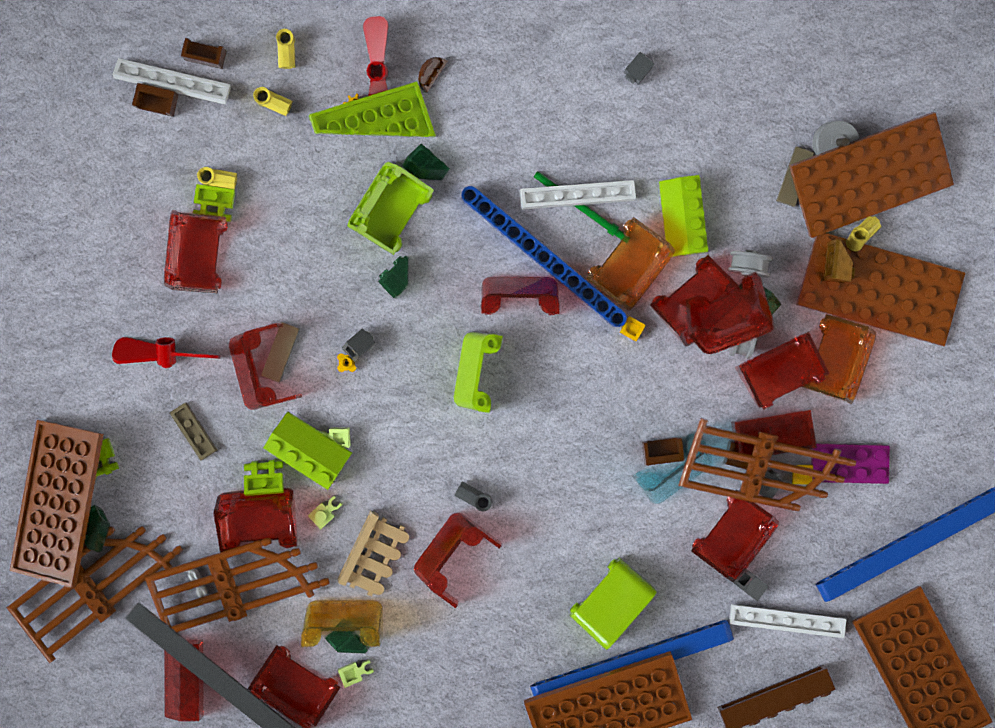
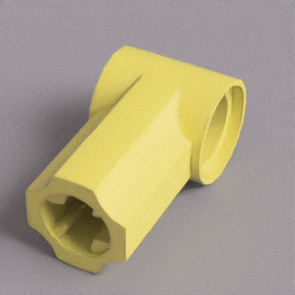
M281 29L276 34L279 69L296 68L295 37L290 30ZM285 34L291 37L288 43L281 42V37Z
M265 87L257 88L253 94L254 100L258 105L284 116L288 115L293 101L269 91ZM262 92L268 94V98L265 101L258 100V96Z
M203 167L197 173V178L203 185L235 190L237 173L211 169L209 167ZM206 172L212 174V178L209 181H203L202 179L203 174Z
M875 216L867 217L858 227L852 230L846 240L847 247L852 251L861 250L863 245L882 227L880 220Z

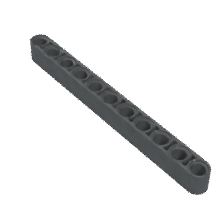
M138 602L125 617L133 626L261 728H295L141 603Z

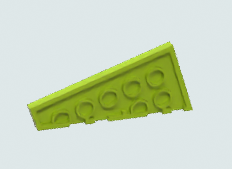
M418 82L309 114L315 134L436 137Z

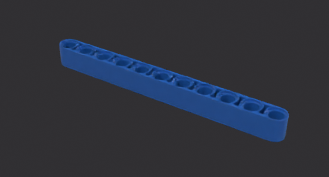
M473 186L463 189L461 196L467 206L613 327H621L626 323V314L479 190ZM473 191L476 194L475 199L467 200L465 198L466 192ZM483 203L489 204L490 211L487 213L481 212L479 209L480 205ZM496 216H503L505 223L497 225L494 222ZM517 228L520 231V235L513 238L509 235V230ZM526 240L534 242L535 246L532 250L525 249L524 242ZM541 252H546L549 255L547 262L539 260L538 255ZM557 264L562 265L564 268V272L560 275L555 274L553 271V267ZM570 277L578 279L576 287H571L568 284ZM585 289H590L593 292L591 299L583 297ZM600 301H604L608 305L605 312H601L597 307ZM615 313H619L622 316L620 324H615L612 320Z
M995 487L818 581L815 585L824 602L843 595L995 513Z
M722 620L530 685L534 697L671 651L673 659L677 660L734 640L729 621Z

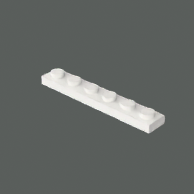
M118 58L113 71V78L154 86L175 91L178 94L225 105L231 90L230 84Z
M634 180L520 189L521 208L524 210L635 201L636 193Z
M731 604L729 623L844 638L846 618Z

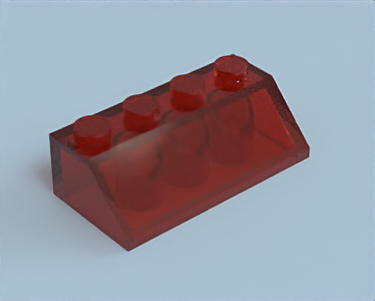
M810 409L731 421L732 432L758 437L759 432H766L777 435V442L807 449L817 448ZM734 440L737 452L752 455L755 447L754 444ZM774 449L772 455L789 452Z
M187 640L203 653V640ZM164 650L165 717L176 721H200L204 716L203 681Z

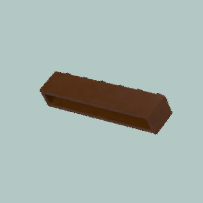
M820 665L717 708L725 728H742L746 725H756L760 723L761 719L766 717L768 719L774 718L781 711H791L796 708V705L801 703H811L816 697H826L831 694V691L836 689L828 669L824 665Z

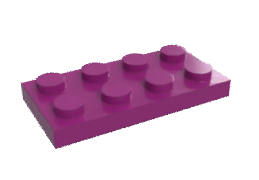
M812 444V450L832 454L836 448L842 451L840 456L856 461L855 466L836 463L830 473L841 475L845 478L843 483L889 484V445ZM811 458V465H813L814 470L822 471L828 462ZM824 480V481H823V482H825V483H838V482L829 481V480Z

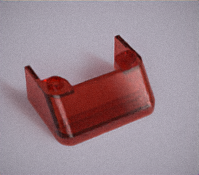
M275 323L252 329L232 337L229 341V349L243 402L250 410L302 398V394L277 399L276 393L272 388H261L251 350L260 346V333L282 328L283 323Z
M455 512L450 515L414 565V573L431 591L456 608L459 601L445 591L448 581L439 571L462 541L469 546H476L485 538L499 549L502 546V542L464 514Z

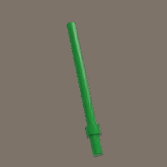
M538 171L534 175V178L546 187L558 186ZM586 205L574 206L608 230L607 233L611 236L615 235L626 244L631 237L622 232L619 226L615 223L611 224Z

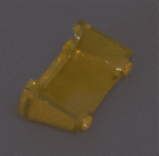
M316 600L310 602L306 607L301 647L316 646L321 640V631H360V639L364 645L379 647L383 640V607L381 603L375 600Z

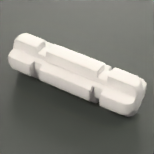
M195 568L186 571L189 573L190 581L202 578L199 571ZM206 586L196 587L198 597L208 594Z

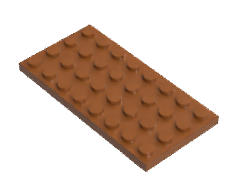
M935 112L850 142L848 146H839L789 165L808 234L811 238L954 185Z
M827 233L815 237L796 305L928 343L945 346L965 272L866 244L863 245L861 250L852 251L846 245L847 239ZM835 239L841 240L853 262V267H855V275L851 282L824 281L828 242Z
M44 420L36 421L9 571L71 588L76 587L104 436L103 433Z
M917 586L851 621L908 728H983L993 722L921 586Z
M671 651L523 700L533 728H670L692 720Z

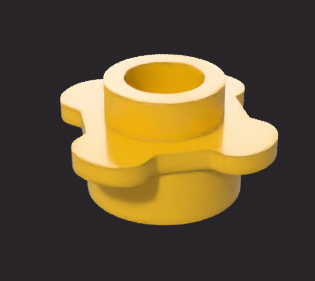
M340 353L337 356L339 360L337 369L339 372L346 370L354 372L356 370L355 362L349 355Z

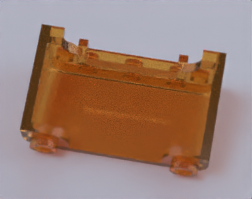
M635 217L624 224L623 233L625 236L604 264L591 267L586 278L628 311L637 304L675 253V249L668 241Z
M826 314L825 318L821 319L819 329H821L823 334L811 370H808L806 373L804 372L801 376V387L852 404L856 398L876 340V331L869 326Z

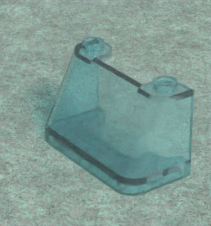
M694 431L686 436L687 447L684 449V452L687 456L696 433ZM702 438L700 444L707 445L705 440ZM698 452L695 462L711 466L713 458L711 454ZM686 460L661 479L653 472L643 474L640 471L635 473L632 478L652 503L660 504L682 488L678 485ZM692 470L689 480L692 481L703 472Z

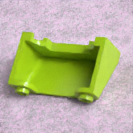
M386 162L353 212L347 226L394 255L402 247V238L399 235L419 204H427L431 200L434 189L400 166Z
M469 332L464 336L454 391V402L457 406L490 413V396L483 391H478L484 353L493 354L498 352L503 336L480 332Z
M620 557L617 560L613 559L607 566L609 569L608 574L585 601L581 603L576 602L569 610L571 612L570 617L606 650L616 642L657 593L656 589Z

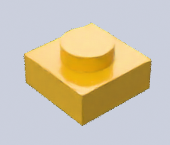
M628 316L626 323L622 326L619 333L637 342L646 325Z
M797 465L813 469V465ZM792 472V484L808 485L813 480L811 476Z

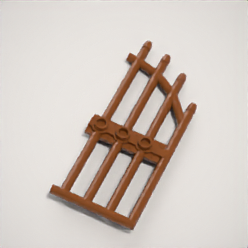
M700 418L678 486L787 510L800 511L801 506L791 502L805 495L827 498L828 492L819 491L815 488L824 480L843 483L845 478L841 475L830 473L836 463L855 466L856 461L840 456L842 451L836 448L832 454L777 442L778 436L771 433L759 432L758 437L706 426L708 420ZM706 433L754 444L755 447L752 455L700 443L703 434ZM774 449L828 462L824 469L819 471L770 459ZM698 452L748 462L749 465L746 473L696 463L695 459ZM770 467L815 477V479L806 486H800L764 477L767 468ZM696 470L742 480L743 482L740 491L690 481L689 477L691 471ZM762 485L794 492L779 500L758 495Z
M110 526L105 532L99 534L83 547L82 557L96 546L115 547L86 570L80 564L76 587L64 586L24 618L17 608L51 583L41 580L6 608L46 660L51 663L56 659L53 653L96 619L102 623L117 610L114 608V605L145 582L144 576L156 573L162 567L165 570L172 568L173 566L169 562L176 555H179L183 548L179 545L163 557L154 549L167 539L165 534L158 536L150 544L144 545L135 542L139 536L145 533L146 529L144 526L139 527L125 539H107L115 531V528ZM126 547L139 551L99 584L96 585L90 575ZM149 555L157 561L111 599L108 600L103 594L102 590L145 556ZM75 589L81 598L36 633L29 623L71 590ZM86 604L93 613L47 648L41 638Z
M271 538L258 540L144 576L160 619L176 632L227 617L229 622L237 621L248 616L247 610L304 592L310 598L315 595L314 589L330 584L329 578H324L320 581L308 583L303 573L317 569V562L296 567L287 559L300 555V548L279 554L261 548L262 546L270 545L272 543ZM246 552L265 557L231 569L227 558ZM276 562L287 569V571L239 586L236 585L233 577ZM208 564L211 575L161 591L157 590L154 581ZM294 576L301 585L247 603H243L240 596L242 592ZM212 582L215 583L217 593L169 608H164L161 598ZM221 599L224 610L173 626L169 622V615Z

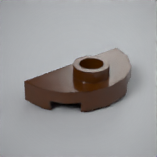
M432 57L422 65L418 81L424 92L429 91L447 64V60L441 57Z

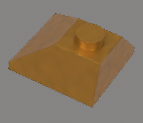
M835 239L828 242L824 281L851 282L855 275V267H853V262L841 240Z

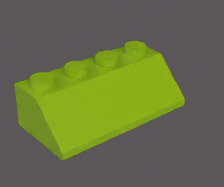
M700 175L659 181L667 258L707 253L708 244Z
M289 411L284 415L263 449L327 490L334 483L352 454L351 451Z

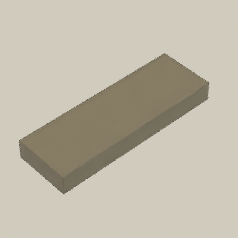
M796 146L789 165L813 157L814 152ZM788 165L776 201L795 207L798 195Z
M283 322L280 323L261 376L280 382L300 330L299 328Z
M187 402L170 412V415L200 461L217 451L214 443Z

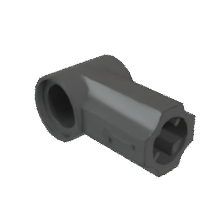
M463 481L454 495L482 512L489 510L493 503L489 494L483 493ZM479 498H487L489 501L488 506L481 507L478 503Z

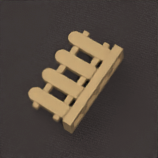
M370 510L337 580L339 584L344 586L349 582V587L353 589L355 586L368 591L367 595L372 597L373 593L381 595L384 592V586L379 583L381 576L388 578L392 575V569L387 564L390 559L398 560L401 557L400 551L395 547L398 542L406 543L409 540V535L404 531V526L400 525L399 528L386 523L387 519L384 517L379 520L378 514ZM372 530L376 531L373 537L370 536ZM380 534L392 538L391 545L379 541ZM364 547L367 548L365 554H362ZM374 551L385 556L383 562L371 558V552ZM355 565H358L357 571H353ZM364 568L376 573L374 580L361 574Z

